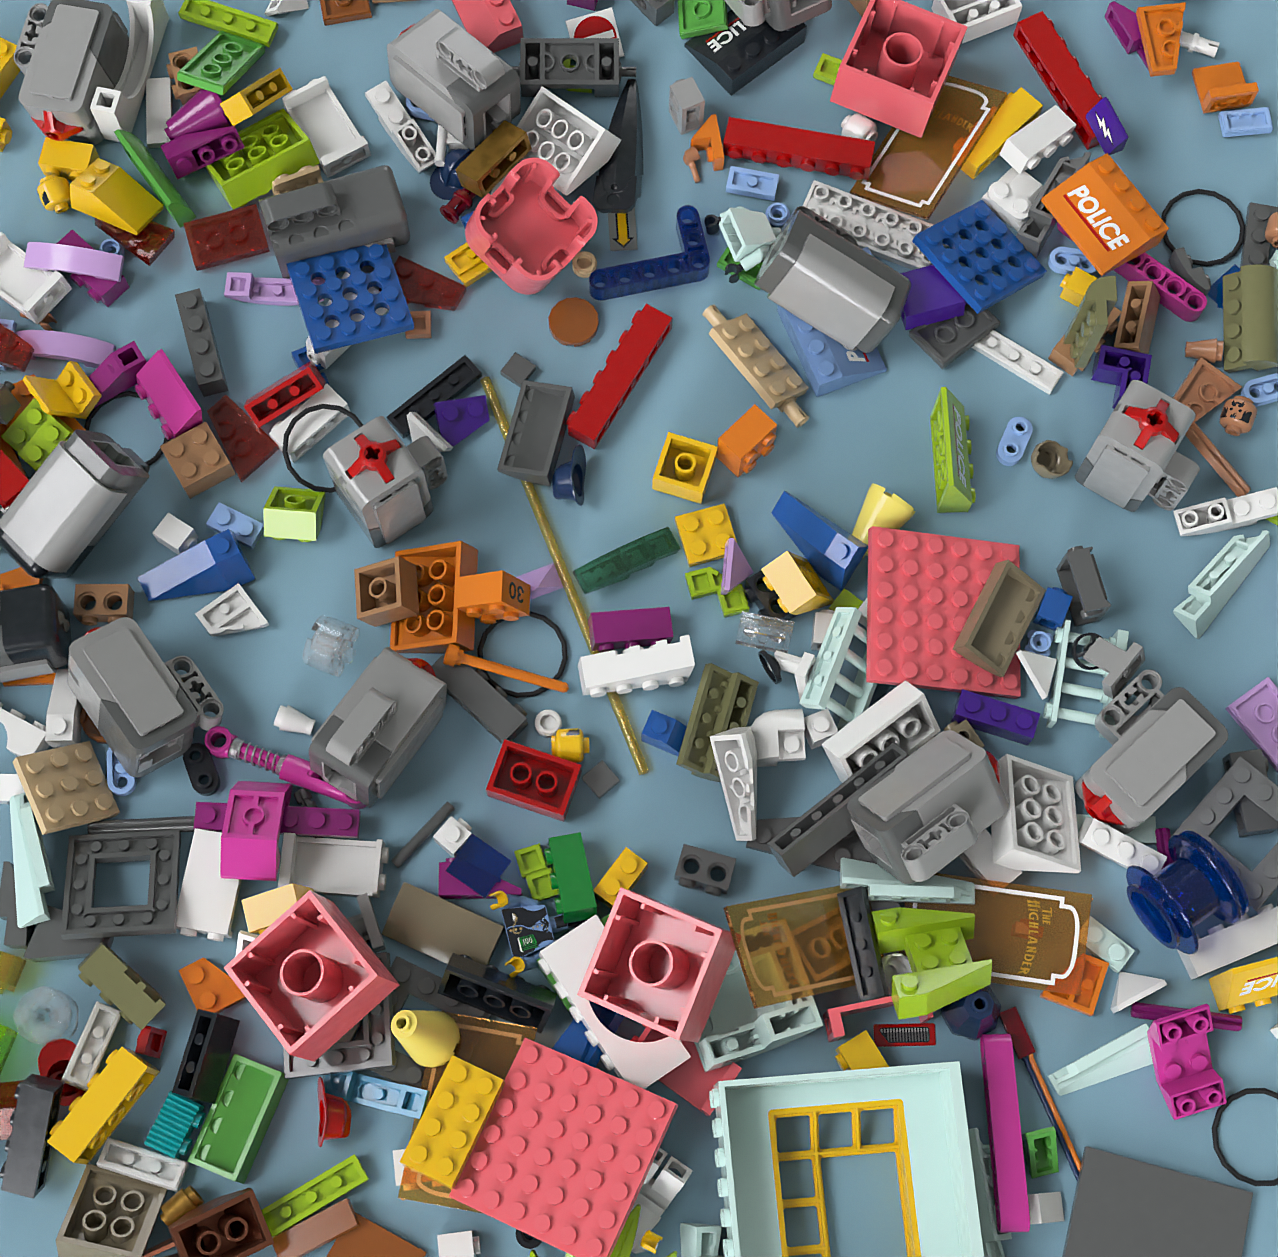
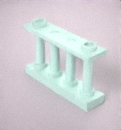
M836 607L799 702L805 708L823 710L828 708L841 718L837 726L838 730H841L868 709L877 683L866 682L867 649L863 659L848 649L853 635L867 644V631L858 625L862 612L853 607ZM844 659L859 669L854 683L839 673ZM835 683L850 693L845 707L830 697Z
M1065 620L1061 627H1057L1054 636V642L1058 643L1057 662L1054 669L1050 703L1046 702L1043 718L1047 719L1046 727L1048 728L1054 726L1057 718L1095 725L1097 714L1060 708L1061 693L1098 699L1100 703H1103V709L1113 700L1104 694L1103 687L1102 689L1062 682L1064 667L1103 674L1104 678L1108 675L1106 671L1100 668L1085 670L1079 667L1073 658L1066 657L1068 642L1073 643L1078 636L1082 635L1069 632L1071 620ZM1118 629L1113 637L1103 639L1126 651L1129 631ZM1084 636L1079 640L1078 644H1088L1090 636ZM1080 660L1082 664L1088 667H1095L1094 664L1086 660ZM1104 715L1107 724L1115 725V720L1112 716Z

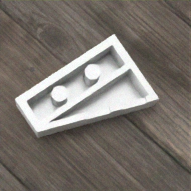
M933 0L931 9L935 14L968 26L962 41L963 44L1017 23L1022 4L1020 0Z

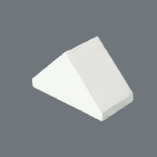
M1061 1192L1028 1195L1030 1224L1065 1221Z

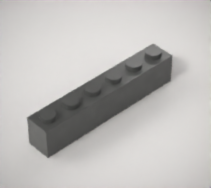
M892 743L769 841L767 844L778 863L795 877L842 838L847 836V834L855 829L850 820L852 817L847 809L848 802L893 767H896L909 754L895 743Z

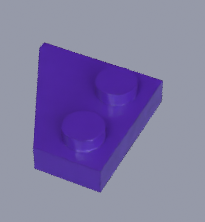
M486 395L434 403L439 434L452 447L490 421Z

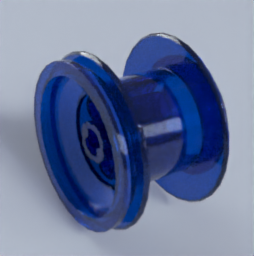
M1186 830L1179 835L1170 837L1168 849L1173 862L1153 875L1146 869L1136 865H1131L1127 868V897L1140 921L1159 942L1168 948H1176L1183 953L1193 955L1196 954L1199 947L1194 927L1212 914L1226 923L1237 924L1241 920V916L1249 911V899L1242 882L1223 855L1201 835Z

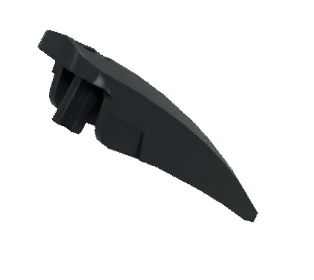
M636 79L627 80L608 129L610 133L621 139V142L609 161L599 169V175L596 176L593 204L597 211L601 213H628L632 211L637 199L641 197V175H644L643 134Z

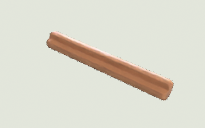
M1193 421L1185 436L1237 497L1246 495L1251 490L1249 485Z

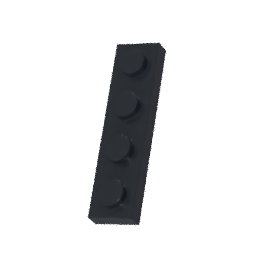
M464 355L386 417L387 421L404 439L410 434L407 420L409 412H417L427 421L435 414V402L453 400L481 378L482 372Z
M860 886L838 893L837 897L859 1002L889 997L866 887Z

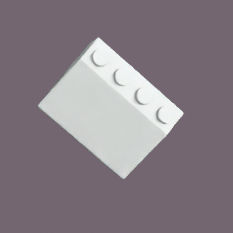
M543 86L517 125V127L527 132L532 147L520 161L527 158H541L552 164L560 173L553 187L566 196L606 164L621 142V139Z
M1006 754L998 760L1000 766V785L1009 803V809L1003 816L991 824L993 863L1023 871L1081 872L1073 777Z

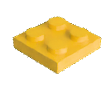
M725 503L675 516V523L689 567L724 558L727 540L734 538L736 541Z

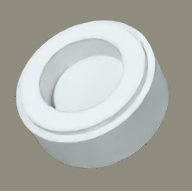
M543 710L536 716L535 728L543 737L551 738V736H555L556 731L562 727L561 717L553 710Z

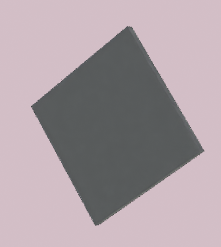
M1086 1146L1083 1151L1062 1257H1242L1253 1193Z

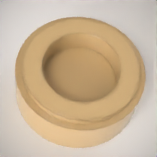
M587 251L579 252L572 260L573 272L581 278L591 277L597 270L596 257Z

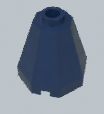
M988 985L942 1007L940 1014L952 1034L975 1041L982 1037V1034H987L996 1029L1001 1004Z

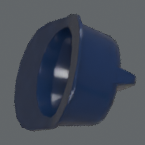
M459 148L450 151L445 156L444 166H437L430 177V187L437 197L443 200H451L456 190L464 188L461 186L455 169L472 153L470 149Z
M578 444L575 447L572 461L560 465L552 478L554 498L558 500H575L579 506H582L584 502L586 456L582 445Z

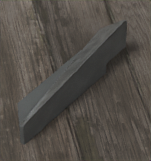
M1085 152L1083 157L1070 159L1069 156L1060 158L1030 207L1028 216L1031 218L1018 231L1016 237L1036 259L1057 223V220L1041 202L1042 197L1088 164L1091 157L1090 152Z

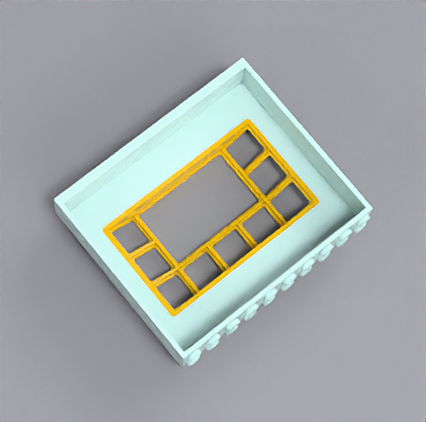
M960 1061L718 1081L713 1085L714 1089L709 1091L710 1107L716 1109V1118L712 1120L713 1137H718L719 1148L715 1149L716 1167H721L722 1178L717 1179L719 1197H724L725 1209H720L721 1226L727 1227L728 1238L723 1239L724 1257H789L818 1253L821 1254V1257H831L821 1158L894 1152L896 1157L907 1257H984ZM893 1108L894 1142L862 1145L861 1111ZM851 1112L852 1146L820 1149L818 1116L828 1113ZM808 1115L810 1149L779 1153L777 1151L776 1119ZM810 1159L812 1162L815 1196L783 1199L779 1162ZM815 1206L820 1243L817 1245L788 1247L783 1210L785 1208Z

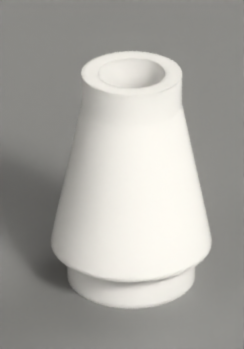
M281 705L276 715L274 726L279 727V730L311 735L316 720L307 717L289 705L287 707Z

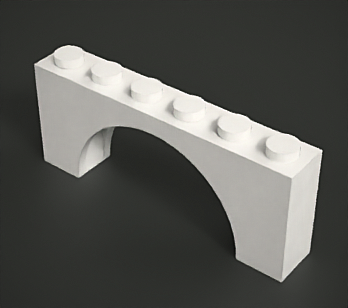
M126 0L130 18V37L124 70L114 89L97 86L90 106V110L104 139L119 142L114 133L118 129L132 133L146 90V81L150 78L169 20L163 0Z
M594 915L539 952L541 959L538 961V964L545 975L551 974L556 981L553 986L560 998L566 997L572 1006L569 1008V1011L577 1023L582 1021L587 1028V1031L584 1032L585 1036L593 1047L598 1045L603 1055L600 1058L609 1071L614 1069L620 1079L646 1089L691 1056L680 1040L670 1036L654 1042H634L615 1035L598 1020L589 1000L577 995L604 930V925L598 916Z

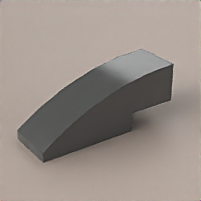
M4 861L0 884V918L7 920L4 945L15 949H27L34 933V925L19 928L17 925L14 864Z

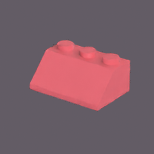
M452 0L465 30L493 53L521 42V38H523L522 24L510 0Z

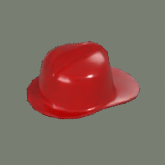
M64 1038L54 1039L46 1043L38 1057L40 1076L61 1081L76 1044ZM64 1083L60 1105L70 1106L78 1096L82 1097L86 1091Z
M319 1077L317 1088L319 1107L318 1146L321 1148L324 1140L346 1138L349 1136L352 1116L351 1109L343 1098L325 1093L323 1080Z

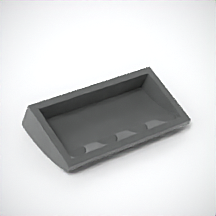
M523 380L498 464V472L523 481L551 486L567 428L566 422L571 414L575 399L572 387Z

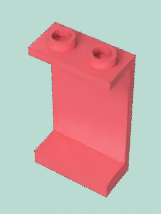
M891 996L827 1009L823 1014L828 1042L838 1041L845 1036L842 1016L894 1006ZM933 1012L928 1015L919 1016L920 1023H925L933 1018Z
M642 1024L645 1027L640 1037L634 1035L630 1041L654 1042L669 1036ZM681 1041L691 1057L658 1081L709 1117L715 1109L710 1107L709 1091L714 1089L713 1085L718 1081L735 1080L742 1068L732 1062L730 1065L705 1072L695 1043Z

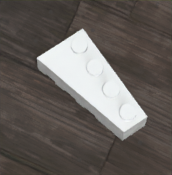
M685 635L680 636V642L668 644L667 639L656 641V644L648 649L636 645L623 650V654H618L616 650L583 656L580 657L578 670L583 695H590L595 698L606 695V692L617 691L618 694H625L636 688L654 690L659 685L681 686L688 681L695 662L690 636Z

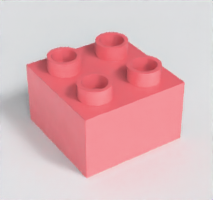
M870 0L839 66L830 102L922 138L955 63L968 26L902 0Z
M620 888L577 995L677 1040L699 1043L740 936L643 894Z
M311 890L223 967L286 1051L292 1056L314 1062L400 985L335 903Z

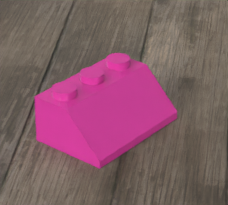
M162 349L158 350L136 374L137 385L135 389L141 400H147L151 416L154 420H160L162 424L161 430L166 439L169 440L202 424V411Z

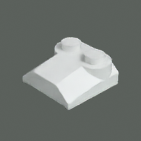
M1012 167L997 182L991 184L988 192L981 200L1000 219L1018 232L1031 218L1028 216L1029 209L1043 185L1024 171L1019 174Z

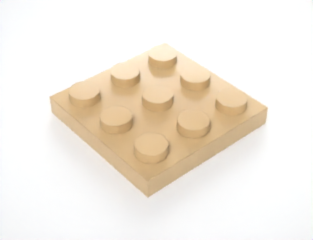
M90 741L18 756L13 760V765L42 835L116 817L120 813Z

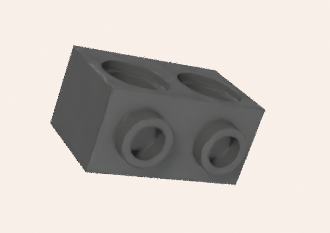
M683 844L674 880L679 881L678 885L694 889L695 886L705 888V893L713 896H721V893L727 895L736 858ZM687 862H694L698 865L699 871L695 874H688L683 866ZM715 869L723 871L725 879L721 882L712 880L710 877L711 871Z

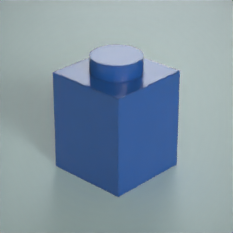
M1048 587L1038 606L1033 623L1056 631L1057 627L1063 625L1073 596L1068 595L1061 588Z

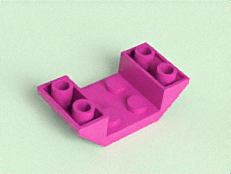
M238 781L230 789L221 834V878L277 881L281 858L278 843L284 808L290 805L292 783Z
M1208 1004L1154 1020L1147 1031L1156 1081L1174 1120L1227 1103L1223 1079L1212 1067L1206 1033L1214 1031Z

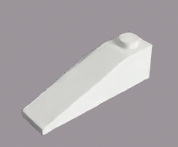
M738 727L709 737L736 841H753L756 839L757 750L751 727Z

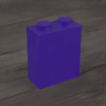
M934 265L900 273L911 281V290L901 315L905 330L964 315L965 305L968 303Z

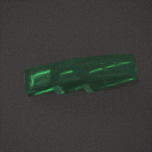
M666 527L620 546L575 569L572 573L584 594H588L628 579L632 573L653 566L657 560L676 554L680 550V546L669 527Z

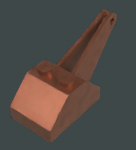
M246 1188L217 1197L183 1215L168 1226L172 1237L145 1250L143 1257H152L176 1246L178 1253L165 1257H248L274 1244V1241L253 1189Z

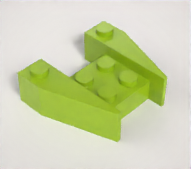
M903 907L871 912L880 954L905 950L912 970L911 973L892 976L891 998L898 1020L928 1015L991 984L992 960L973 962L965 940L974 939V913Z

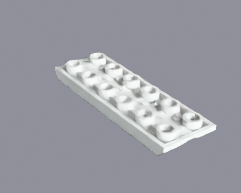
M813 181L803 206L850 234L857 241L859 248L868 247L872 255L911 270L933 265L912 242L916 234L933 226V224L821 182Z

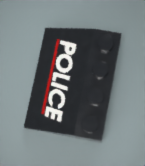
M730 10L727 13V30L695 36L686 42L684 46L732 96L805 42L807 25L803 22L790 29L778 31L773 29L765 20L762 24L751 27L745 25L735 12Z

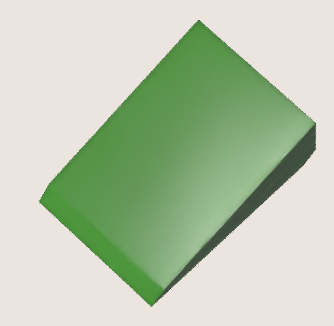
M1054 1126L1021 1134L1023 1152L1031 1178L1059 1172L1056 1130Z

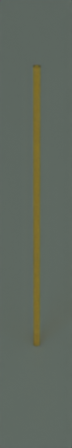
M484 377L480 382L505 441L510 426L490 377ZM520 480L591 655L598 654L599 650L591 651L588 618L534 485L531 482ZM617 691L606 692L639 775L648 773V766Z

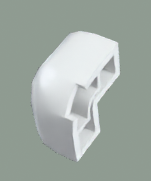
M802 709L772 710L763 713L755 719L751 730L755 737L757 767L777 766L778 761H801L806 759L805 723Z

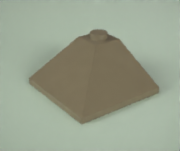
M87 1163L56 1238L58 1257H143L168 1189Z

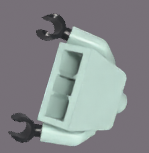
M742 206L729 208L728 211L720 213V217L712 214L707 215L704 220L706 232L709 235L716 234L720 226L734 261L740 262L738 265L728 264L725 268V275L731 272L735 273L729 277L730 283H736L739 280L741 271H748L763 261L771 245L781 232L779 227H771L764 213L750 211Z

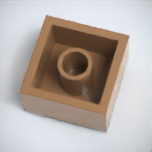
M207 422L160 446L190 499L235 475L229 460Z
M397 556L354 569L358 620L377 627L419 615L415 564Z

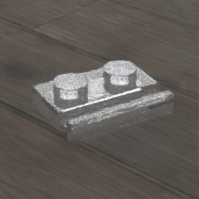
M742 611L735 644L772 652L777 650L788 653L794 622Z

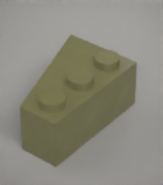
M103 941L78 965V970L81 972L78 975L80 979L89 987L94 984L101 991L99 996L110 1006L115 1004L121 1010L119 1014L131 1025L134 1023L140 1030L166 1005L163 996Z

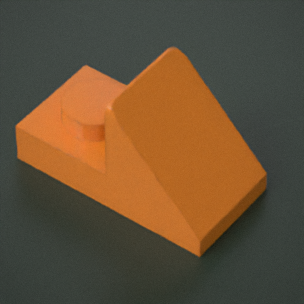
M712 114L691 139L690 148L695 147L697 151L706 150L707 161L712 162L714 171L723 170L725 158L716 114Z

